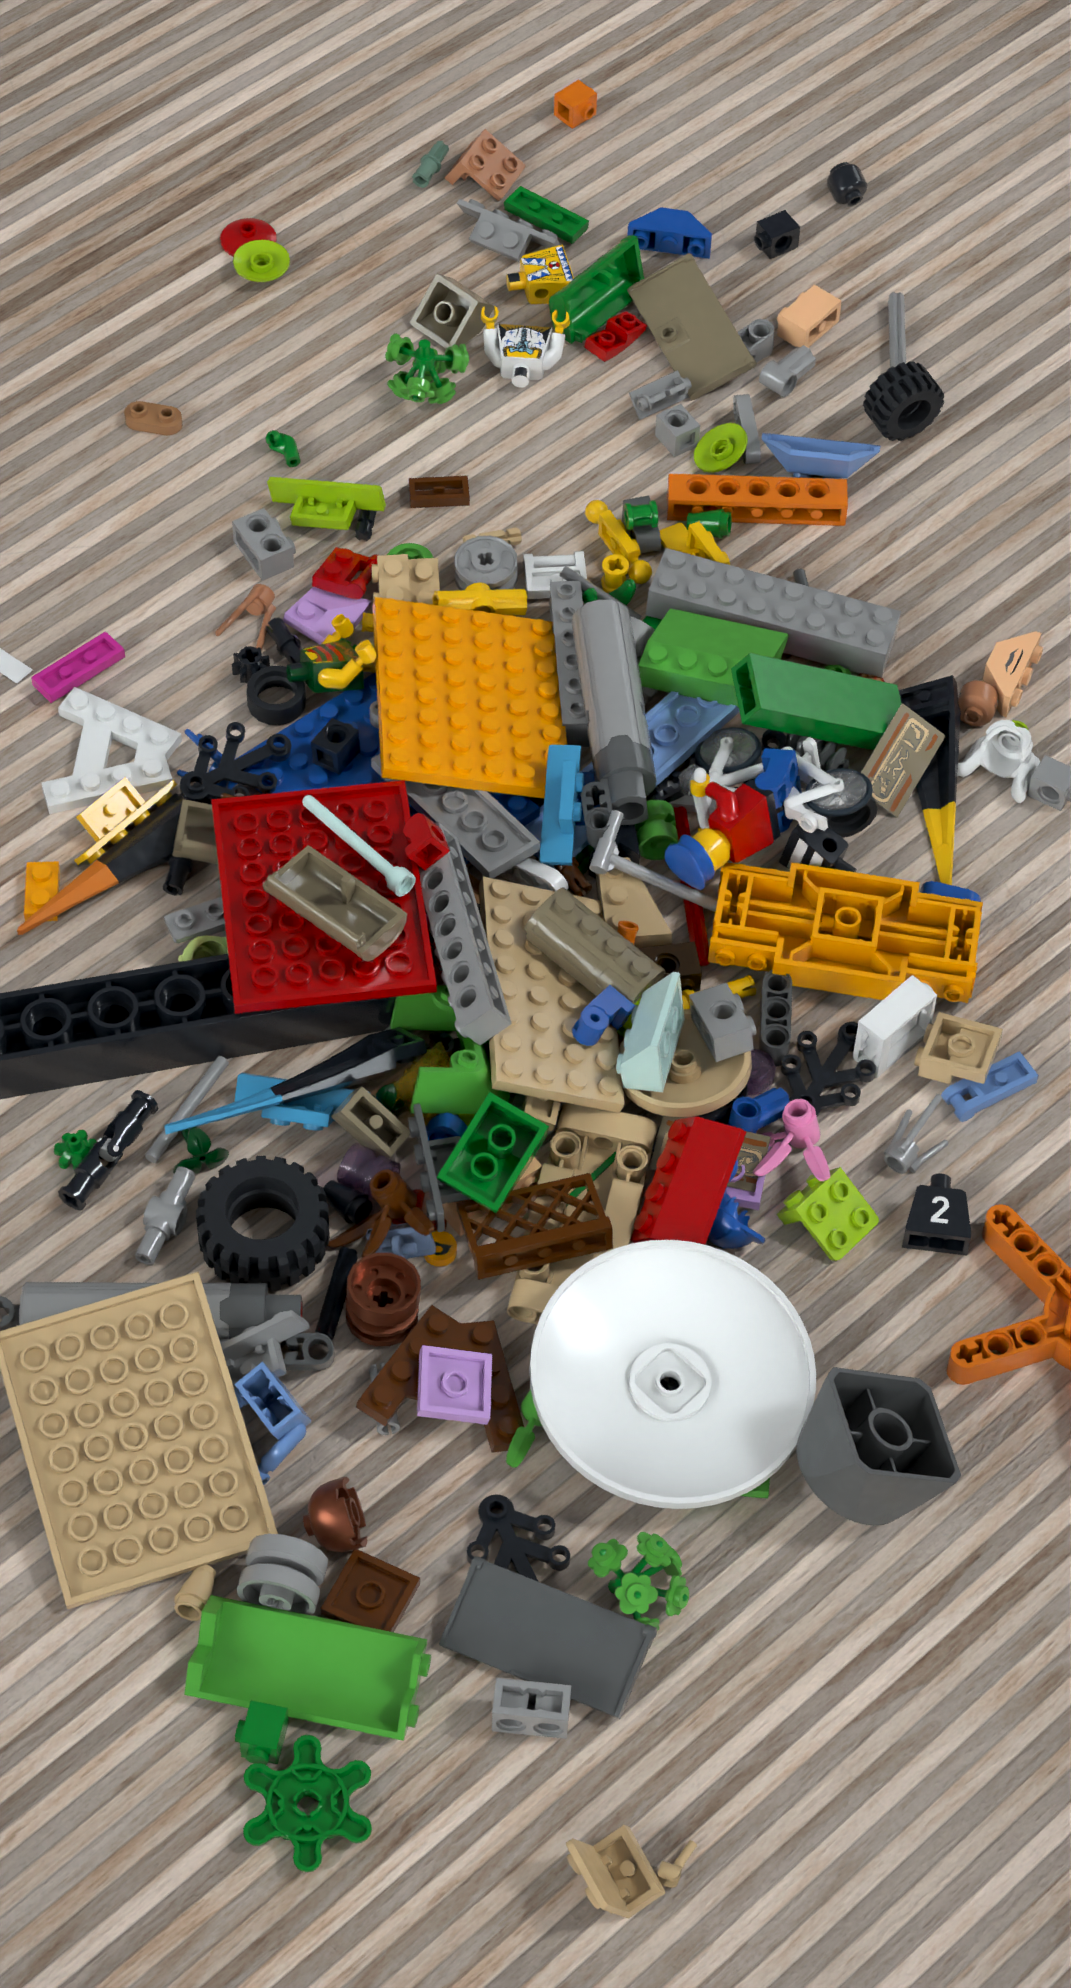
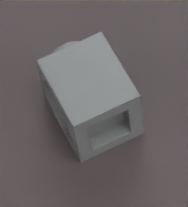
M679 404L656 415L655 436L676 457L696 448L700 437V425L682 404Z
M1045 755L1031 776L1027 796L1062 811L1067 801L1071 802V767Z

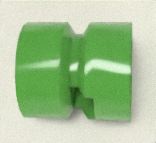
M663 800L646 801L648 819L635 824L639 852L645 859L663 860L667 847L670 844H677L679 842L674 808L670 803Z

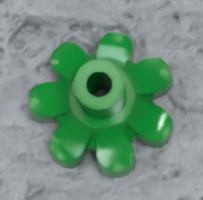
M78 1130L76 1134L65 1133L62 1136V1143H57L54 1146V1154L61 1156L58 1162L59 1167L67 1169L72 1163L75 1170L97 1141L95 1139H88V1134L85 1130Z

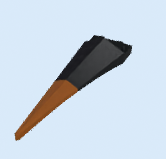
M196 782L191 786L194 788H198L201 786V784ZM182 793L173 794L21 924L17 929L18 935L25 934L73 906L127 879L168 862L173 857L183 799H188ZM208 796L199 802L212 805L211 799L216 798Z

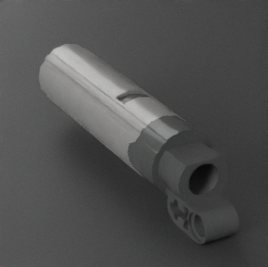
M596 600L586 603L581 608H578L572 617V629L585 717L588 722V737L595 782L588 783L583 787L581 800L587 841L595 849L599 838L603 837L604 832L610 826L609 824L606 827L612 810H617L624 814L620 825H634L648 819L646 796L655 789L657 782L648 724L644 714L645 705L631 617L626 606L613 600Z

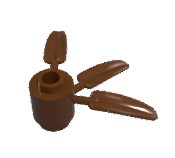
M385 1169L376 1173L370 1181L371 1195L382 1209L330 1239L327 1246L336 1248L347 1245L366 1235L368 1229H372L362 1252V1257L374 1254L382 1245L390 1229L391 1218L400 1219L404 1217L409 1226L424 1236L429 1235L434 1230V1225L419 1207H415L417 1196L398 1173Z

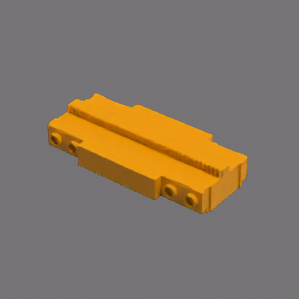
M727 862L721 868L718 901L710 940L708 962L723 966L749 967L755 971L769 972L772 970V974L784 976L789 974L792 978V986L884 1000L913 975L919 981L927 983L937 994L938 998H945L950 1002L968 1003L969 998L972 997L978 963L975 962L983 902L918 892L920 882L793 862H791L790 872Z

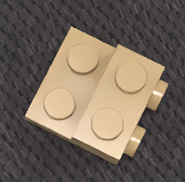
M408 554L378 555L377 564H372V583H378L379 592H373V602L375 597L433 605L434 591H440L438 558L408 559Z
M938 1012L934 1024L928 1023L923 1040L926 1043L925 1047L919 1046L916 1053L914 1065L919 1066L918 1076L951 1084L953 1076L984 1084L1001 1041L1003 1029Z

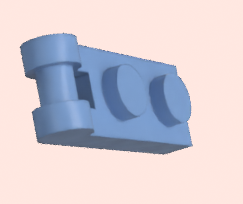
M1019 1051L992 1064L984 1084L962 1079L947 1087L941 1096L948 1105L952 1104L955 1108L954 1114L961 1122H965L971 1119L975 1113L1037 1083L1039 1075ZM969 1093L972 1099L965 1101L962 1096Z

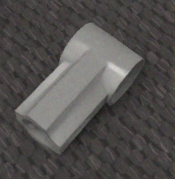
M806 346L796 347L778 363L774 360L768 362L760 373L759 382L781 397H786L795 388L797 380L815 366L816 358Z

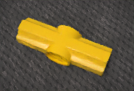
M479 582L469 585L465 590L434 591L432 597L433 605L502 615H526L527 593L525 589L490 590L487 584Z

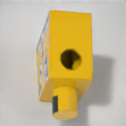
M563 245L523 255L520 258V272L506 274L508 291L524 289L527 301L530 304H549L551 296L574 279Z

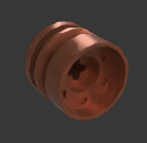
M374 1253L361 1258L353 1265L347 1278L346 1324L351 1333L361 1342L373 1346H392L403 1342L418 1323L421 1279L415 1266L406 1258L393 1253Z

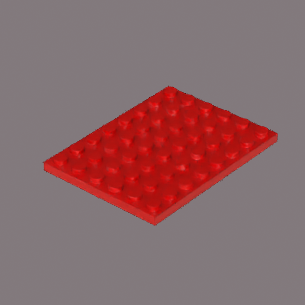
M405 780L211 799L235 1014L437 992L418 864L411 860L405 851V847L411 843L403 833L406 822L411 818ZM307 795L313 796L394 867H405L416 878L413 888L404 896L399 897L387 887L385 876L303 805V798ZM309 845L407 913L406 924L399 937L385 951L371 961H364L313 923L301 917L293 909L264 891L263 883L267 881V877L281 869Z

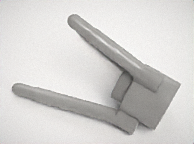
M940 1094L934 1097L907 1137L901 1140L912 1115L910 1109L905 1112L890 1145L884 1151V1160L894 1171L904 1174L909 1169L912 1173H915L921 1164L948 1145V1141L943 1140L918 1157L917 1152L919 1148L913 1142L942 1099Z

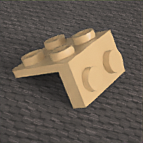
M626 1825L621 1826L594 1846L573 1838L566 1842L570 1852L567 1855L568 1862L578 1875L582 1874L588 1885L585 1889L586 1895L595 1908H601L611 1914L614 1913L629 1919L666 1893L630 1827Z

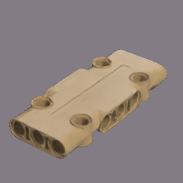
M570 1103L564 1104L555 1135L551 1140L547 1164L544 1163L542 1166L538 1184L586 1173L592 1174L605 1160L616 1152L615 1161L593 1183L606 1217L609 1216L612 1224L613 1249L631 1244L630 1238L634 1230V1221L639 1215L645 1187L644 1182L658 1129L657 1124L647 1117L634 1114L612 1112ZM568 1151L571 1154L563 1155L560 1152ZM634 1165V1166H636V1167H638V1168L630 1169V1168H627L626 1166ZM587 1189L577 1198L582 1200L587 1193ZM543 1195L537 1197L534 1202L549 1207L555 1198ZM561 1202L556 1211L570 1217L576 1207L571 1205L566 1207L567 1203ZM530 1210L528 1221L537 1224L543 1215ZM583 1211L577 1220L585 1222L597 1219V1217ZM550 1218L543 1228L550 1230L563 1227L564 1224ZM525 1230L524 1235H529L530 1231ZM613 1249L536 1266L541 1269L536 1272L530 1271L528 1268L517 1271L507 1307L508 1315L516 1320L537 1325L543 1310L558 1287L585 1263Z

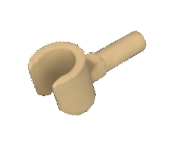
M690 1840L674 1864L665 1861L661 1862L657 1874L661 1885L669 1888H675L678 1885L682 1868L697 1847L694 1841Z

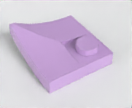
M312 587L285 612L283 621L321 645L328 634L332 635L336 631L331 624L334 617L343 614L345 618H349L355 629L363 618V612L367 613L371 601L362 598L358 600Z

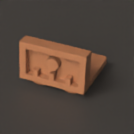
M484 129L468 145L444 178L453 185L460 177L465 180L470 176L497 201H500L526 166L490 132Z

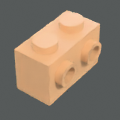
M813 285L806 292H802L789 307H784L777 317V336L795 347H802L804 345L809 348L839 322L842 301L820 287Z

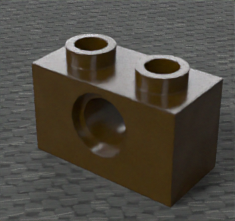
M695 941L638 948L657 965L665 969V973H680L682 991L687 989L694 992L700 991L702 972Z

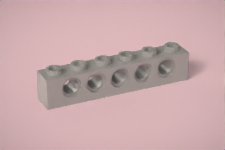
M581 581L550 582L549 607L555 639L562 726L566 728L567 745L590 747L588 722L585 717L572 629V617L577 612V609L583 606Z

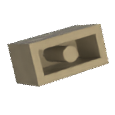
M362 1086L352 1091L330 1116L380 1162L390 1158L410 1135V1130Z

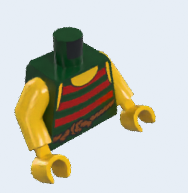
M339 614L331 622L336 631L332 635L328 634L321 645L301 649L300 662L287 664L286 667L287 678L290 683L304 681L315 693L364 689L363 664L372 663L376 659V651L369 640L360 642L355 650L346 640H340L352 635L354 626L349 618Z

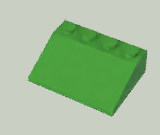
M670 608L649 638L639 662L642 687L669 693L671 691L678 692V695L696 699L700 697L705 701H717L719 704L728 706L732 704L739 708L731 668L749 653L781 659L789 637L788 633Z

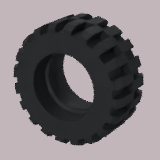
M256 1156V1160L247 1161V1158L237 1160L236 1166L233 1167L226 1165L218 1171V1178L213 1176L205 1184L206 1191L204 1190L200 1193L197 1201L196 1223L200 1251L203 1252L204 1261L208 1267L214 1268L215 1275L221 1280L230 1278V1283H267V1287H270L271 1291L281 1290V1285L288 1283L289 1286H293L299 1283L302 1274L305 1277L309 1276L315 1270V1263L318 1264L323 1260L326 1254L325 1247L329 1244L330 1238L326 1194L323 1187L318 1185V1179L312 1173L307 1172L304 1174L303 1166L296 1162L289 1165L286 1163V1159L275 1156L274 1160L266 1159V1156ZM257 1208L281 1210L295 1221L283 1234L262 1240L245 1237L232 1228L233 1223L241 1215Z

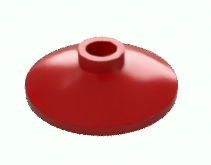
M244 218L228 224L223 229L220 240L224 251L234 257L237 249L245 243L254 240L277 242L274 228L267 222L255 218Z

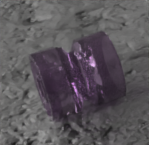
M355 1143L343 1157L337 1172V1181L356 1190L362 1188L363 1193L376 1201L372 1197L370 1181L373 1176L385 1169L400 1174L401 1166L400 1163L384 1155L376 1158L374 1150L360 1143Z

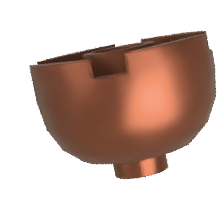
M348 1477L338 1478L320 1485L313 1492L309 1500L308 1514L303 1516L304 1527L308 1536L315 1535L318 1543L329 1551L347 1552L366 1547L367 1536L360 1538L359 1528L366 1527L362 1506L355 1488L347 1489L345 1486L350 1481Z

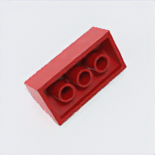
M697 1116L675 1120L668 1131V1140L664 1151L657 1160V1169L652 1183L645 1192L646 1199L641 1212L634 1221V1230L630 1241L637 1243L650 1240H679L705 1245L747 1132L741 1128Z

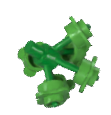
M394 333L390 337V342L387 346L386 360L388 362L394 360L398 365H404L412 357H414L410 371L408 373L400 371L393 376L394 379L387 382L388 387L392 389L396 396L414 402H424L427 397H430L428 401L431 404L436 402L443 404L450 401L456 394L454 390L456 384L454 382L450 383L448 378L439 379L438 374L444 373L446 369L451 370L454 374H457L458 371L460 373L465 372L469 363L466 345L460 344L458 346L453 344L446 349L445 355H438L436 349L430 348L429 340H420L419 348L414 351L409 337L401 338L399 334ZM419 370V371H418V376H417V377H413L414 374L416 373V371Z

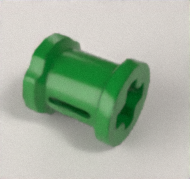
M651 500L649 504L633 506L630 503H625L624 521L626 529L632 530L633 527L651 525L653 528L658 527L656 501Z

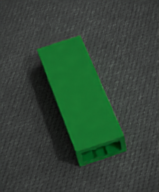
M749 653L731 668L741 721L745 725L874 750L902 704L896 684Z

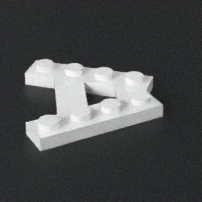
M74 687L58 707L59 716L83 726L73 775L41 782L49 814L89 806L125 777L139 794L160 790L172 781L167 760L182 742L181 733L77 687ZM112 739L136 749L134 762L106 768Z

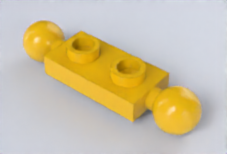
M593 500L589 502L585 508L586 518L594 524H599L598 534L612 554L621 555L628 560L629 570L627 574L629 578L637 584H644L649 581L652 576V568L648 562L638 559V556L641 554L640 547L637 541L631 539L626 533L623 522L620 519H616L603 501Z

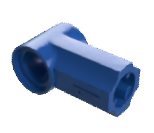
M780 1087L778 1089L772 1088L754 1098H737L732 1105L727 1125L756 1133L758 1129L782 1118L785 1106L790 1102L789 1094Z

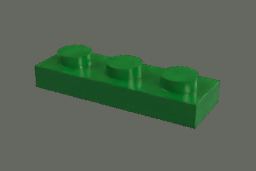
M522 186L517 188L504 201V210L541 229L556 234L559 238L570 244H573L588 230L589 220Z

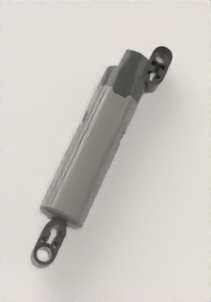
M26 1282L22 1287L20 1304H12L9 1299L0 1296V1308H4L7 1314H9L2 1317L0 1331L159 1283ZM202 1283L220 1342L238 1336L245 1329L258 1326L272 1319L274 1315L280 1312L292 1310L303 1318V1300L301 1295H268L267 1283ZM301 1332L280 1342V1347L282 1344H286L289 1351H299L298 1344H303L304 1360H299L298 1352L286 1353V1358L284 1359L286 1370H324L331 1366L335 1358L333 1342L325 1334ZM315 1344H323L329 1349L326 1357L320 1360L310 1357L309 1350Z

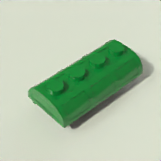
M628 235L624 237L617 245L598 258L596 262L578 274L549 299L551 320L552 313L555 310L558 311L557 322H563L566 319V312L569 314L570 324L563 330L567 342L571 344L575 341L582 343L587 337L606 324L608 319L617 315L633 301L627 289L644 279L637 236Z

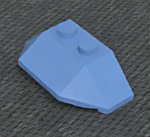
M762 433L763 442L786 471L793 473V477L811 478V475L833 479L848 478L877 455L881 447L880 445Z

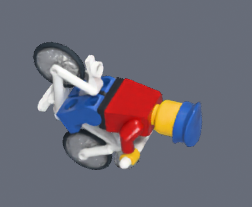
M730 727L716 730L706 740L702 741L695 750V758L701 767L691 765L683 770L679 777L681 792L687 796L693 795L700 828L692 837L684 834L680 837L677 844H670L665 850L664 859L668 867L678 878L696 889L703 890L705 882L713 879L715 872L724 866L728 860L733 863H739L768 847L781 836L780 833L790 827L793 819L799 821V825L803 830L812 833L817 828L823 831L828 828L827 818L821 815L845 816L860 810L871 799L873 793L872 784L868 777L856 770L844 768L825 772L821 770L817 744L811 737L803 741L804 755L802 757L791 747H784L782 749L764 748L761 756L762 763L751 766L761 753L759 738L753 732L743 728ZM800 780L808 784L805 792H802ZM748 781V782L745 783V784L743 783L739 788L730 787V786H733V785H736V784H739V783ZM712 800H715L717 808L710 814L709 806Z

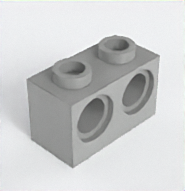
M265 508L232 521L234 543L262 581L294 568L293 554L296 553L295 545L290 537L284 536L275 517L271 518Z
M496 1678L492 1710V1731L567 1739L571 1685Z

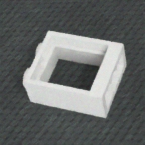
M913 975L910 976L858 1021L852 1058L856 1062L864 1059L874 1062L876 1065L875 1077L878 1078L924 1038L928 1023L932 1024L937 994L933 989Z

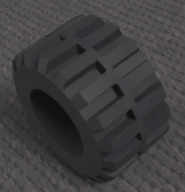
M909 361L906 364L905 362L900 363L896 367L892 366L885 373L879 375L878 379L870 385V390L866 392L864 396L866 399L863 401L864 411L881 434L891 441L896 439L902 441L907 437H914L915 434L921 433L928 425L932 424L934 418L941 412L940 408L943 407L944 393L922 364Z

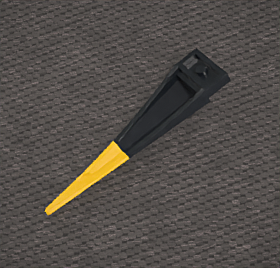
M953 675L899 690L901 703L945 735L944 740L916 785L940 882L952 885L961 709L958 704L957 681Z

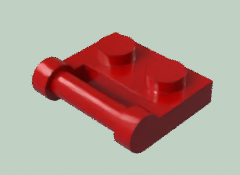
M335 547L313 575L312 586L358 600L365 594L366 586L372 580V564H377L378 555L374 554L367 557L346 548ZM359 570H361L362 573L359 575V577L357 579L352 580L356 573Z

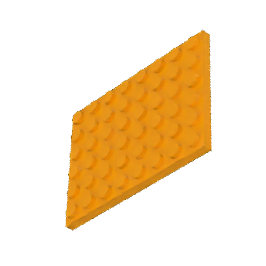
M375 597L372 607L376 651L375 664L381 778L544 799L549 745H567L566 728L562 726L555 639L552 629L553 622Z

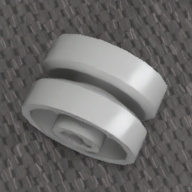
M282 1534L256 1536L250 1542L246 1555L247 1567L241 1572L237 1586V1595L243 1602L312 1615L316 1610L320 1596V1588L318 1586L324 1581L328 1567V1558L311 1543L296 1537Z

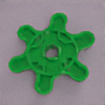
M303 1735L295 1741L293 1746L294 1761L287 1769L275 1771L265 1764L254 1763L244 1773V1783L250 1790L262 1794L266 1801L262 1814L250 1819L243 1828L245 1840L253 1846H262L274 1838H283L291 1841L294 1846V1865L300 1871L307 1873L313 1872L320 1866L322 1862L321 1846L326 1839L342 1836L350 1842L362 1843L370 1837L372 1832L370 1820L354 1812L349 1804L352 1793L369 1783L371 1779L370 1767L361 1760H354L340 1769L328 1768L321 1760V1743L313 1735ZM304 1797H312L319 1803L318 1807L310 1812L309 1815H306L305 1812L297 1808V1803Z

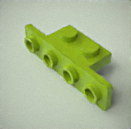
M269 477L267 481L273 502L295 504L290 515L292 526L349 530L356 509L384 511L386 507L382 487L379 485Z

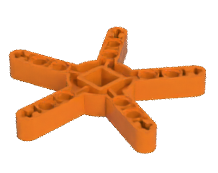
M1003 1204L994 1205L986 1214L982 1231L983 1240L1044 1303L1041 1316L956 1342L951 1347L946 1371L948 1377L953 1382L961 1385L977 1382L1051 1358L1063 1367L1071 1370V1268L1012 1208ZM1018 1248L1025 1249L1028 1252L1019 1251ZM1040 1272L1048 1273V1274H1050L1051 1276H1045V1275L1041 1274ZM1023 1340L1031 1341L1034 1344H1026L1025 1342H1023ZM990 1350H997L1002 1354L997 1355L992 1353Z

